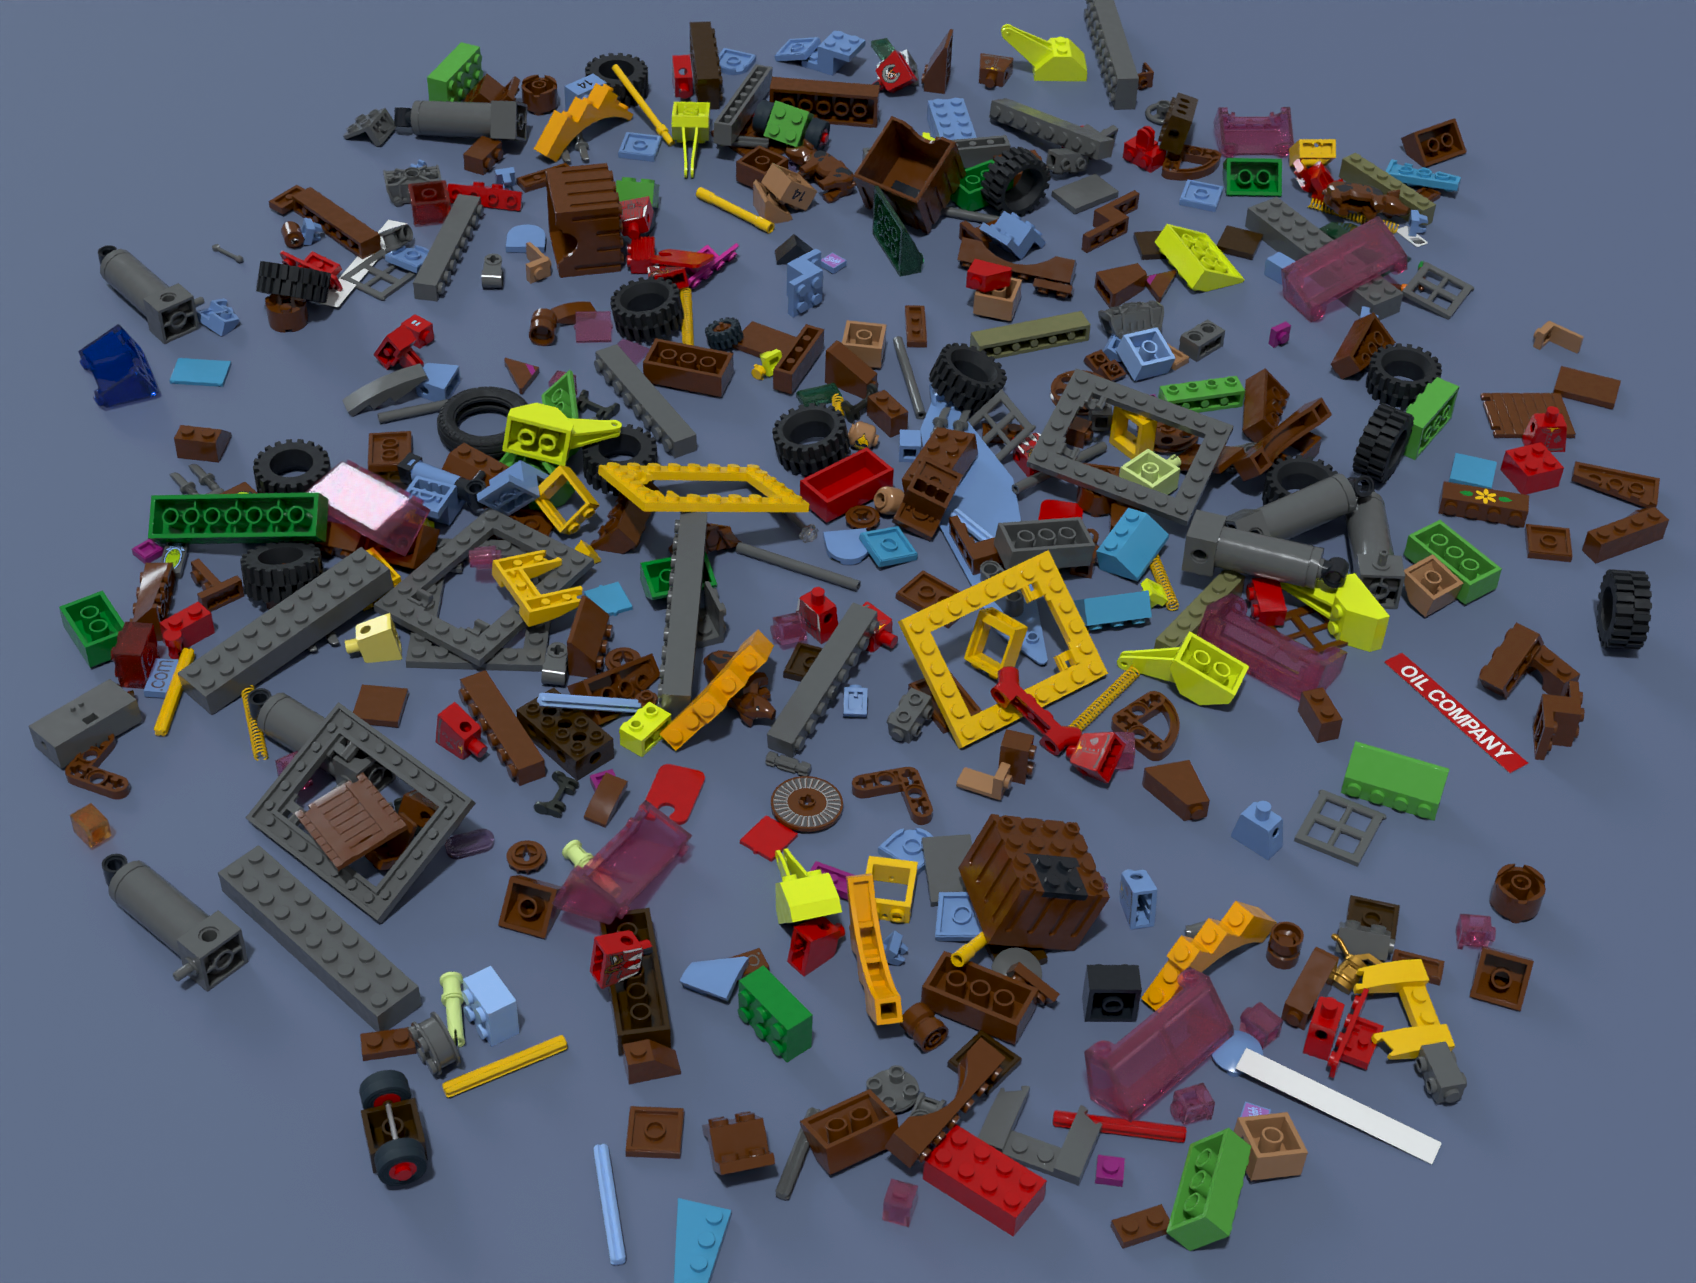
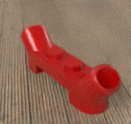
M1005 666L998 671V683L990 691L993 699L1004 710L1012 705L1044 736L1039 743L1053 755H1059L1069 745L1077 746L1082 735L1081 730L1074 726H1061L1054 720L1053 715L1049 711L1044 710L1031 694H1027L1020 687L1018 669L1012 666Z

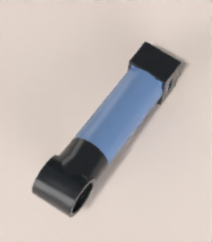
M410 452L397 465L401 482L410 485L416 476H421L456 485L458 499L467 502L470 508L477 510L486 507V505L477 500V494L486 489V484L483 481L486 473L482 470L472 480H468L423 462L422 457Z

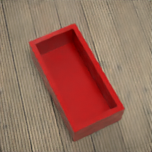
M866 447L800 480V496L810 504L809 508L827 523L846 513L850 508L874 499L875 494L880 488L885 486L893 487L894 469Z
M957 1124L924 1160L923 1180L1013 1237L1045 1197L1047 1180Z

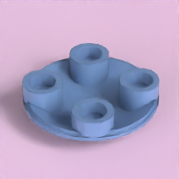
M1229 1030L1218 1034L1213 1039L1210 1055L1218 1066L1226 1070L1229 1076L1238 1077L1241 1073H1244L1236 1069V1066L1245 1049L1248 1048L1262 1056L1263 1050L1260 1043L1252 1035L1243 1031Z

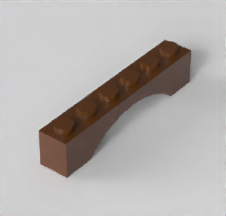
M962 237L957 258L958 262L962 264L961 266L965 268H970L974 259L1011 267L1012 274L1018 275L1017 278L1022 280L1037 278L1071 286L1077 266L1075 260L1057 256L1038 264H1014L994 255L981 241Z
M1322 397L1304 404L1233 463L1243 481L1261 475L1273 465L1276 457L1288 446L1332 416Z
M980 1038L958 1065V1086L954 1100L936 1112L922 1116H909L893 1133L885 1148L909 1168L917 1160L922 1163L932 1151L929 1148L931 1144L937 1146L946 1135L944 1130L946 1128L951 1130L961 1117L958 1114L961 1111L966 1114L975 1103L972 1098L975 1095L980 1098L989 1087L987 1081L990 1079L994 1082L1002 1073L1003 1069L1000 1065L1006 1057L983 1038Z

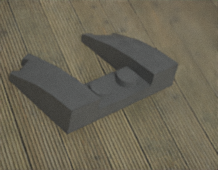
M1021 1086L1019 1091L1006 1092L1005 1088H1001L985 1119L978 1138L1023 1166L1079 1186L1102 1129V1123L1095 1124L1086 1115L1088 1109L1080 1105L1062 1148L1013 1131L1029 1094L1030 1086Z

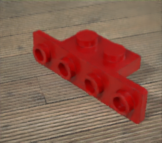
M476 181L472 185L448 184V203H454L458 194L481 197V205L484 207L521 210L522 192L503 188L502 184H492V187L485 186L484 182Z
M284 251L279 253L283 259V264L331 273L329 289L334 288L340 292L343 289L336 277L342 270L340 264L313 251L304 260Z
M1364 988L1361 996H1355L1351 1007L1354 1013L1353 1015L1348 1013L1343 1026L1346 1032L1339 1033L1335 1044L1338 1051H1332L1327 1066L1331 1067L1329 1074L1331 1078L1335 1077L1341 1061L1367 1070L1377 1047V1044L1372 1042L1371 1037L1375 1033L1383 1032L1384 1026L1360 1017L1369 993L1367 988Z

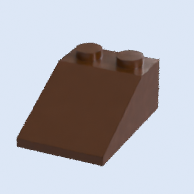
M954 29L948 31L931 56L929 64L925 65L921 84H924V92L945 94L951 74Z

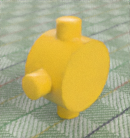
M754 364V369L751 371L752 376L757 380H763V376L766 374L765 368Z

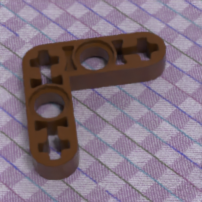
M111 734L108 736L109 741H103L99 747H97L96 743V747L91 746L86 752L77 754L66 767L65 774L68 783L119 800L127 797L130 793L127 778L98 768L116 747L115 736ZM88 756H97L94 760H85ZM97 778L104 779L101 783L98 784L91 783L94 779Z
M902 767L862 774L853 778L852 794L855 797L862 799L901 792L911 820L918 825H926L931 822L933 807L917 769ZM907 777H909V779L912 780V784L909 785V780ZM889 780L891 784L882 785L880 781ZM911 793H918L921 797L911 798L909 795ZM918 807H921V811L923 814H921V812H918Z

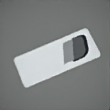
M1407 226L1397 229L1399 234L1416 247L1428 244L1418 234L1416 237L1408 236Z

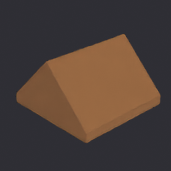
M755 180L753 182V205L759 216L774 224L791 221L793 218L787 207L776 201V196L766 191L767 187Z

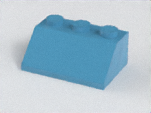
M1128 508L1096 551L1099 569L1139 581L1169 539V534L1147 513Z
M1149 591L1073 601L1085 626H1089V630L1101 629L1102 624L1110 623V627L1124 626L1123 621L1132 620V624L1145 623V618L1152 617Z

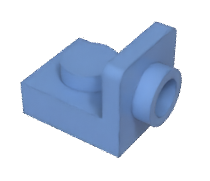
M861 685L844 687V717H867L868 688H863Z

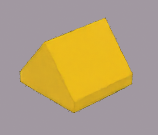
M580 540L575 550L593 558L594 564L601 562V558L592 546Z

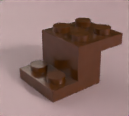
M486 74L466 95L464 102L491 103V101H515V96L520 90L518 86L521 80L514 76L504 87L489 74Z
M924 456L907 488L892 523L931 541L963 475Z
M1569 681L1565 696L1542 694L1532 726L1535 760H1544L1547 751H1551L1552 745L1571 747L1574 738H1578L1579 722H1583L1585 714L1584 708H1581L1583 692L1579 691V682Z
M751 1111L736 1113L735 1119L730 1120L724 1118V1116L708 1119L709 1124L702 1125L703 1135L708 1138L713 1171L718 1174L724 1175L775 1164L774 1153L769 1151L764 1120L762 1117L755 1115V1113H751Z

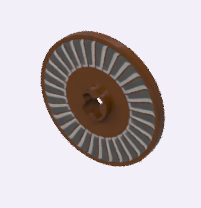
M799 776L788 779L776 787L771 796V810L775 818L784 826L796 831L814 832L830 827L840 818L843 811V798L839 790L830 782L812 776Z

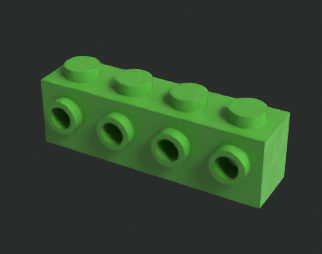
M1228 376L1160 386L1158 398L1200 413L1242 407L1245 390L1237 376Z

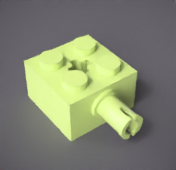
M1147 449L1121 466L1119 477L1168 495L1178 488L1181 460L1176 455H1172L1166 460L1150 449Z

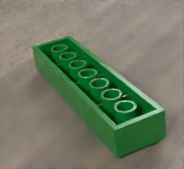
M319 492L151 495L148 539L158 544H166V542L189 544L278 543V541H284L285 543L290 541H296L297 543L301 541L307 543L326 542L329 499Z

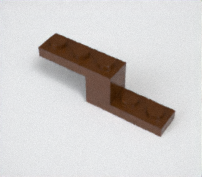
M1133 190L1095 209L1093 215V226L1095 228L1083 234L1081 250L1088 253L1126 234L1129 222L1127 214L1138 209L1140 193Z
M958 515L949 517V534L973 575L980 574V566L985 561H995L1006 570L994 545L995 537L975 543L974 538L968 535L966 524L960 521Z

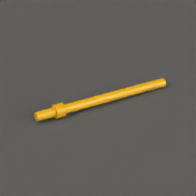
M618 64L613 65L612 70L655 126L657 134L662 136L669 146L674 145L675 141L672 140L667 127L661 124Z

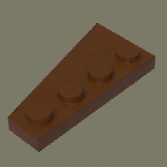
M1575 461L1572 481L1646 508L1657 507L1660 478Z

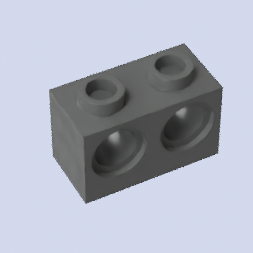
M1207 319L1181 335L1179 351L1195 362H1198L1223 346L1225 330Z

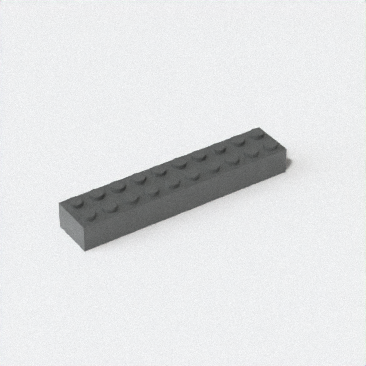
M1085 0L1087 8L1084 9V19H1087V28H1089V35L1092 37V46H1095V55H1098V65H1101L1100 71L1103 74V82L1106 84V92L1109 93V102L1113 104L1114 110L1135 109L1139 77L1114 0Z
M1275 197L1248 208L1245 222L1247 229L1263 234V241L1275 251L1281 252L1295 260L1297 268L1360 316L1362 306L1370 307L1369 312H1374L1378 315L1379 320L1399 313L1403 292L1281 199Z
M680 512V520L675 519L674 533L678 534H675L673 538V555L671 557V568L675 569H671L669 577L670 587L667 597L668 606L665 617L666 625L664 627V645L662 646V665H660L657 704L658 707L671 713V721L691 703L707 533L708 513Z
M360 547L179 671L178 676L184 692L213 715L239 697L244 689L251 688L250 685L254 686L393 589L394 585L390 569Z
M256 846L218 872L223 893L376 1032L391 1029L422 1006L418 985L261 846Z

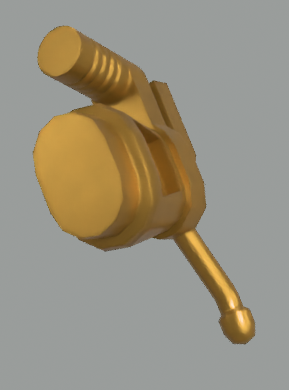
M1334 933L1331 935V938L1339 942L1346 957L1337 967L1332 985L1340 991L1350 994L1355 984L1361 978V976L1356 975V971L1359 968L1367 967L1363 961H1368L1372 965L1382 962L1370 953L1349 954L1343 940Z

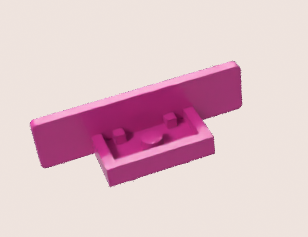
M737 243L720 256L708 244L699 250V253L713 254L714 260L700 268L685 267L686 273L690 276L688 279L689 287L685 288H696L703 278L705 280L708 279L715 269L718 271L727 260L729 262L732 261L737 255L736 250L739 245Z

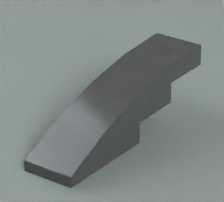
M416 364L380 377L359 388L342 401L347 412L353 417L368 405L375 409L390 397L396 402L425 381L428 376L422 365Z

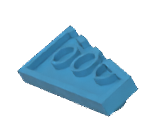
M1391 159L1386 169L1389 175L1400 180L1402 183H1407L1409 186L1420 185L1453 192L1458 190L1461 182V177L1440 171L1434 174L1430 169L1424 167L1414 169L1412 164L1405 163L1404 166L1399 165L1397 160Z
M678 1198L674 1283H710L729 1226L731 1210Z

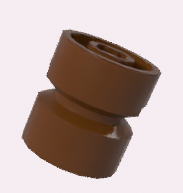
M541 308L533 312L529 338L536 345L547 346L555 339L557 316L552 310Z
M1286 921L1279 922L1272 927L1266 958L1275 968L1282 970L1291 969L1298 963L1304 939L1303 931L1298 925Z
M924 1002L912 1005L902 1015L903 1022H900V1026L910 1037H913V1040L923 1052H930L939 1047L948 1035L949 1029L940 1019L935 1017L934 1012Z

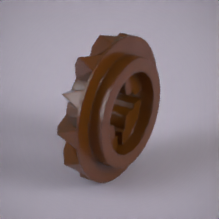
M865 505L854 506L846 512V525L851 526L852 529L866 528L867 531H870L871 528L877 527V523L880 522V515L872 507Z
M616 648L606 655L605 665L607 670L620 666L622 659L628 663L641 658L636 650L631 648Z
M531 840L513 844L508 849L506 855L510 868H515L517 873L526 871L527 874L530 870L538 871L539 866L545 865V859L547 858L545 848L540 843ZM525 853L529 855L528 861H524Z

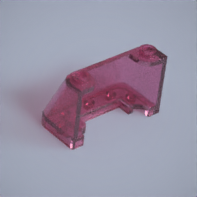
M1219 107L1214 119V131L1220 152L1225 156H1286L1289 154V148L1294 145L1290 107H1281V112L1275 115L1274 112H1270L1269 117H1235V112L1228 113V107Z

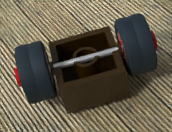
M383 1070L373 1073L363 1080L359 1089L364 1109L360 1111L373 1174L377 1173L380 1181L386 1185H407L424 1175L427 1170L428 1161L426 1143L415 1098L411 1099L409 1083L403 1073L396 1070Z

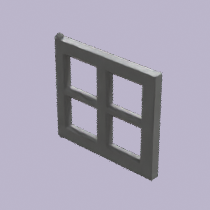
M381 249L346 273L341 279L355 284L356 289L381 301H385L386 298L413 280L418 273L410 271L401 279L389 275V273L399 266L392 264L384 271L371 266L370 264L374 261L378 262L382 258L385 259V255L389 253ZM364 268L369 270L368 273L375 276L365 284L351 278ZM380 279L392 284L382 292L371 288Z
M1423 262V266L1402 292L1406 298L1449 320L1469 293L1474 290V287L1428 262ZM1428 271L1443 278L1438 286L1423 279ZM1448 281L1462 288L1458 296L1442 289ZM1418 284L1432 291L1428 299L1412 292ZM1437 295L1452 302L1447 310L1432 302Z
M1002 389L968 420L972 427L977 425L983 418L990 424L992 429L982 437L986 445L997 435L1003 440L1006 446L995 455L1000 462L1036 428L1035 425H1032ZM1002 402L1010 412L996 424L988 413ZM1016 418L1024 429L1010 441L1002 430Z
M1322 789L1319 790V795L1297 832L1294 841L1358 867L1383 819H1386V815ZM1327 801L1346 808L1340 821L1320 814ZM1352 811L1372 818L1365 832L1346 825ZM1315 822L1334 829L1327 843L1308 836ZM1340 833L1360 840L1353 854L1334 846Z

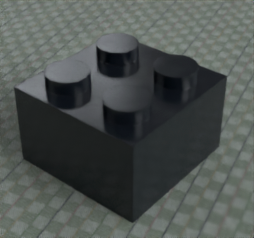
M1087 965L1082 994L1085 1022H1136L1142 992L1139 965Z

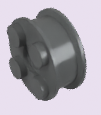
M431 1012L430 1018L419 1024L415 1021L412 1022L411 1027L407 1028L410 1037L419 1046L416 1049L419 1059L422 1063L426 1062L432 1075L435 1073L440 1075L441 1069L453 1062L456 1065L461 1063L455 1043L436 1012Z

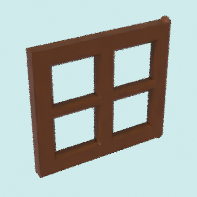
M1308 605L1287 611L1284 622L1291 620L1299 632L1282 636L1274 626H1263L1294 664L1348 646V642L1335 640L1326 644H1322L1314 633L1328 629L1330 619ZM1317 612L1326 622L1309 628L1300 617ZM1305 637L1313 648L1296 653L1287 643L1288 641Z

